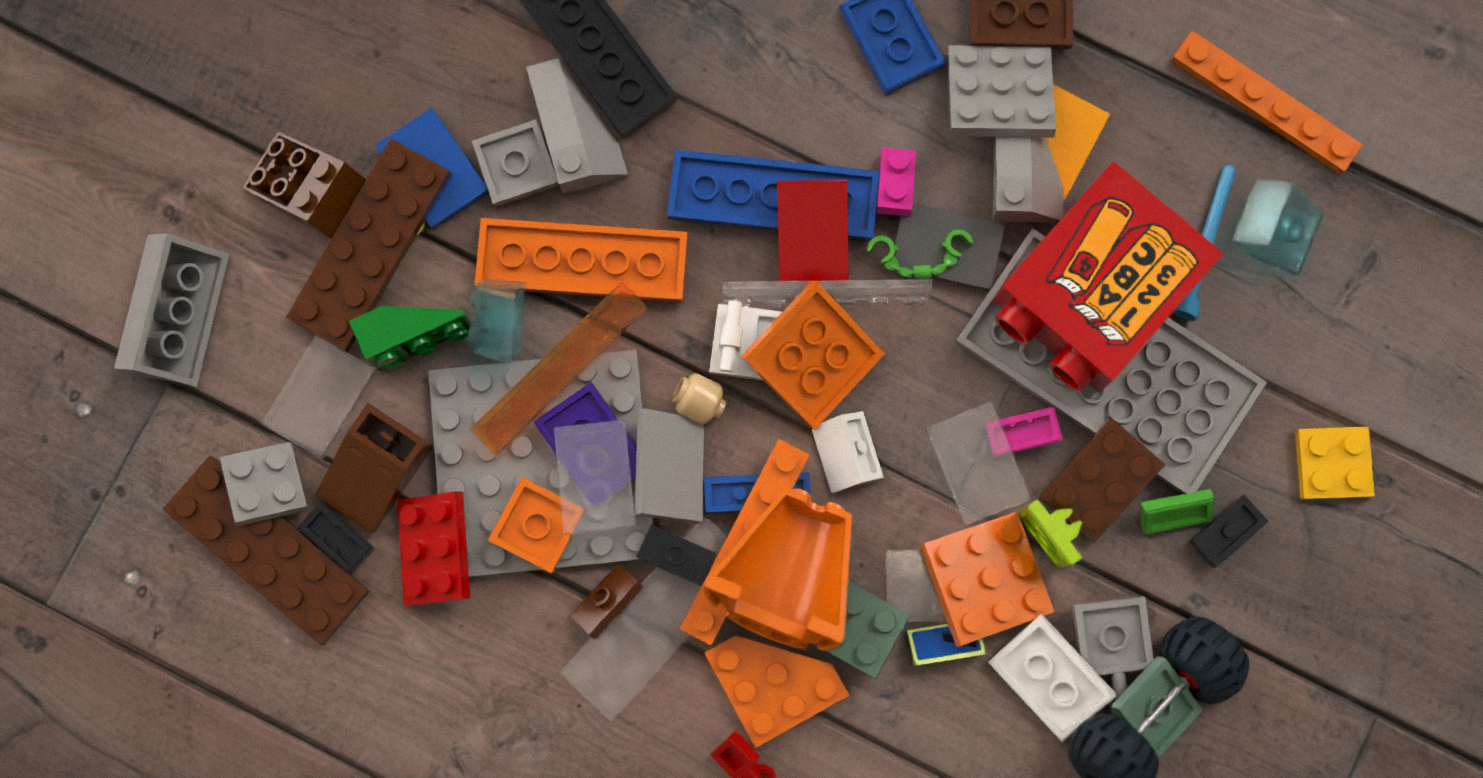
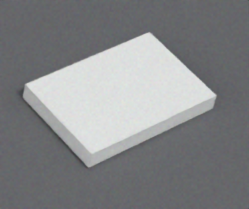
M1042 614L1035 618L988 661L994 670L1061 742L1066 740L1082 723L1094 716L1116 696V693Z

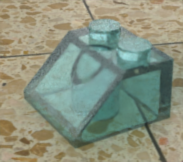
M1257 179L1252 192L1248 196L1247 205L1241 220L1235 228L1232 241L1248 256L1290 274L1300 275L1324 214L1294 183Z
M483 279L478 283V287H473L471 307L476 308V322H471L469 341L470 343H475L474 353L509 363L519 354L522 347L525 282Z

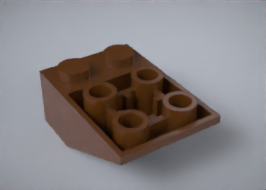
M278 131L242 189L305 226L332 239L366 179L345 162Z
M367 403L346 433L315 496L374 534L433 448V445Z

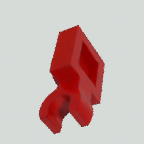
M736 730L710 754L732 778H739L740 776L742 778L776 777L771 767L756 763L761 756Z

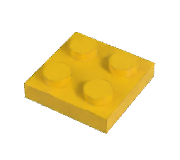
M1369 427L1295 430L1300 500L1375 497Z

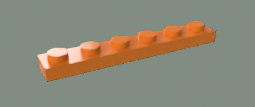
M1193 30L1171 59L1172 63L1340 175L1346 171L1363 146L1362 143Z
M778 439L706 579L785 487L793 489L810 457L809 454ZM704 581L679 629L712 646L726 619L725 613L727 609L720 603L716 607L709 602L703 590Z

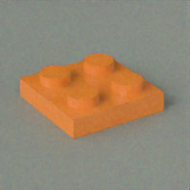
M521 477L488 541L553 574L586 510Z

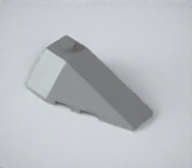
M557 58L526 67L562 194L565 195L628 177L618 141L560 59Z
M994 137L993 221L1058 223L1063 218V186L1046 137Z

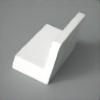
M863 411L839 415L822 422L815 430L812 429L832 493L884 478Z

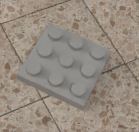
M948 46L950 136L1055 137L1056 119L1051 47Z

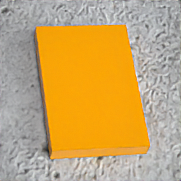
M1053 85L1056 132L1054 138L1046 137L1063 186L1064 202L1110 113Z

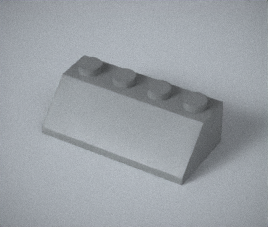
M168 233L150 234L147 236L114 369L146 378L197 387L229 258L228 253Z

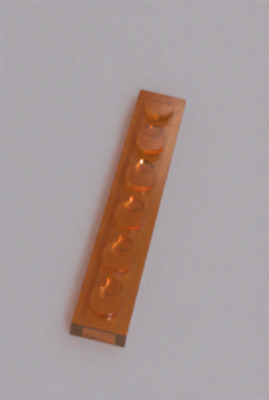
M621 282L470 430L497 456L647 309V305Z

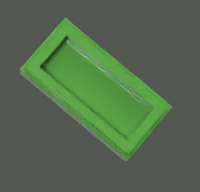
M1211 489L1141 502L1140 527L1143 534L1211 522L1213 520L1215 499Z

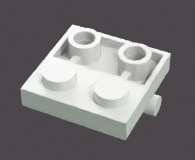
M728 301V305L718 304L709 374L764 381L741 356L782 312L742 307V302Z

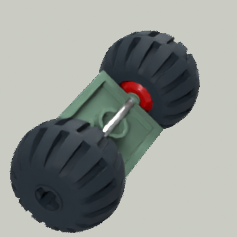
M1204 617L1185 619L1173 626L1162 641L1159 656L1151 662L1111 705L1117 716L1111 714L1097 715L1091 717L1076 729L1070 741L1068 755L1072 766L1081 778H1157L1161 755L1203 711L1196 700L1206 704H1217L1228 700L1242 689L1250 667L1248 655L1242 645L1224 627Z

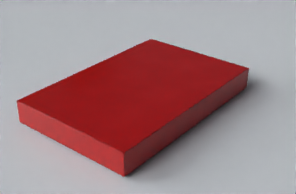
M847 179L777 181L779 286L808 285L812 280L817 281L820 285L849 284Z

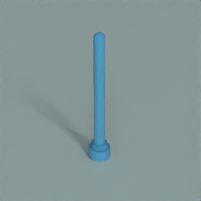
M1226 165L1222 169L1202 232V236L1212 244H1214L1235 178L1236 169L1232 165ZM1202 279L1172 312L1173 316L1188 321L1197 320L1201 308L1199 304L1200 298L1197 294Z

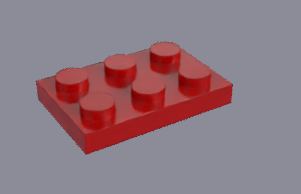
M453 491L397 500L404 606L471 599L463 492Z

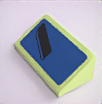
M948 624L907 630L913 666L986 654L983 639L956 647Z

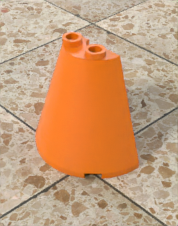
M785 487L706 579L703 587L704 594L713 606L718 607L720 603L727 609L725 613L727 618L764 638L801 649H806L808 643L818 644L817 648L820 651L834 649L842 643L844 638L852 514L846 512L842 506L836 503L827 502L824 506L817 505L811 501L812 496L808 492Z

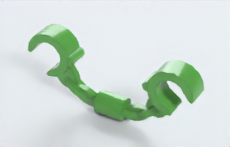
M957 229L949 233L941 245V249L946 252L944 264L937 265L934 268H931V265L913 266V270L898 266L899 263L894 257V254L898 251V246L894 245L893 241L886 236L874 237L868 244L867 254H870L875 245L884 244L888 248L889 254L881 260V266L884 265L888 271H896L899 275L906 278L913 276L914 280L932 278V275L935 276L943 273L947 267L954 266L957 260L961 258L962 254L951 246L952 239L961 238L968 246L972 245L973 240L970 234L964 230Z

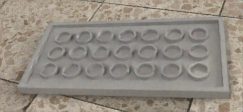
M1032 228L955 343L1049 406L1055 407L1058 412L1093 435L1110 417L1113 418L1166 464L1155 477L1181 494L1196 492L1267 382L1168 317L1119 375L1101 391L1098 392L1090 384L1082 392L1070 388L1049 367V363L1056 356L1035 337L1028 345L1018 343L1006 334L995 321V316L1002 309L992 301L1002 285L1045 238L1044 235Z

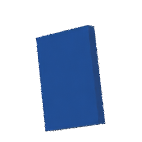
M848 0L839 5V11L884 95L892 93L945 67L946 62L912 0Z
M433 108L375 145L379 152L382 153L391 138L452 173L426 218V221L433 230L489 193L487 186Z

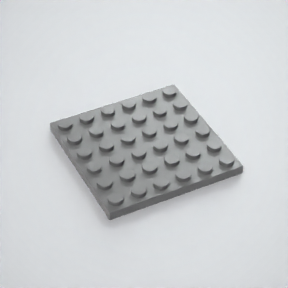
M637 349L428 370L438 494L453 491L463 492L469 577L544 570L488 541L521 477L586 510L555 569L641 560L636 556L650 525L654 524L651 517L635 515L636 481L596 509H593L534 424V421L592 382L637 446V413L643 409Z

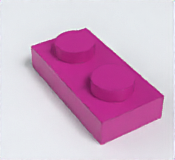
M882 148L877 214L911 217L916 151Z

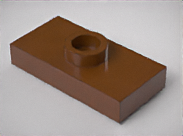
M618 563L570 616L593 639H596L641 591L643 586Z

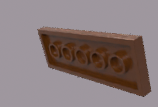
M390 138L286 318L342 350L349 352L356 340L349 321L374 309L452 173Z
M209 456L163 508L169 516L320 646H324L370 592L367 587L354 576L344 571L313 541L283 516L236 527L221 463L213 456Z

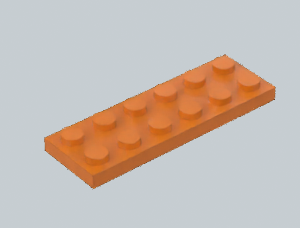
M481 218L475 287L481 289L683 302L688 233L682 231Z

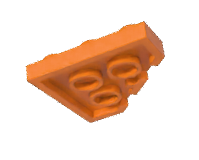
M736 635L704 652L755 748L850 696L833 664Z

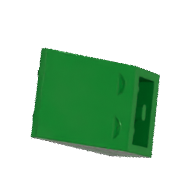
M381 306L349 321L365 359L379 371L385 369L386 372L402 367L405 364V359L416 354L417 357H424L437 350L436 345L447 340L450 343L460 341L469 335V330L475 328L463 310Z

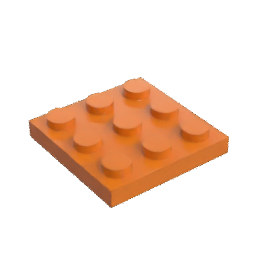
M812 280L741 357L810 428L815 430L885 353L817 281Z
M1018 512L919 545L956 647L1029 622L1040 614L1045 616L1055 612Z

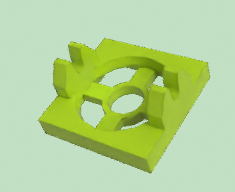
M1037 499L1018 511L1020 520L1057 569L1074 565L1082 556L1070 541L1078 536L1082 522L1079 520L1067 525L1065 521L1072 514V509H1059L1049 514Z

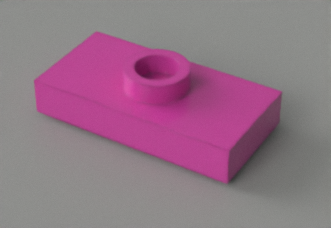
M1055 407L986 423L993 457L1063 441Z

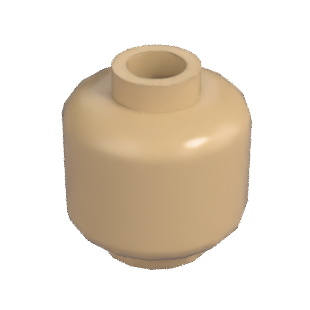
M697 373L690 375L688 378L682 377L672 397V402L676 403L675 409L679 415H683L701 425L707 424L713 417L718 419L726 406V400L722 398V386Z

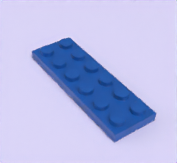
M675 149L667 218L670 220L778 231L777 181L847 179L848 239L871 241L874 236L880 171Z

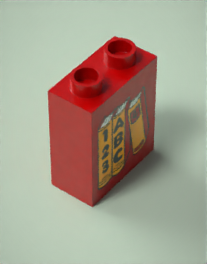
M1112 161L999 289L992 300L1002 309L995 316V321L1006 334L1018 343L1028 345L1035 337L1056 356L1049 363V367L1067 386L1075 391L1082 392L1090 384L1099 392L1119 375L1224 253L1117 163Z

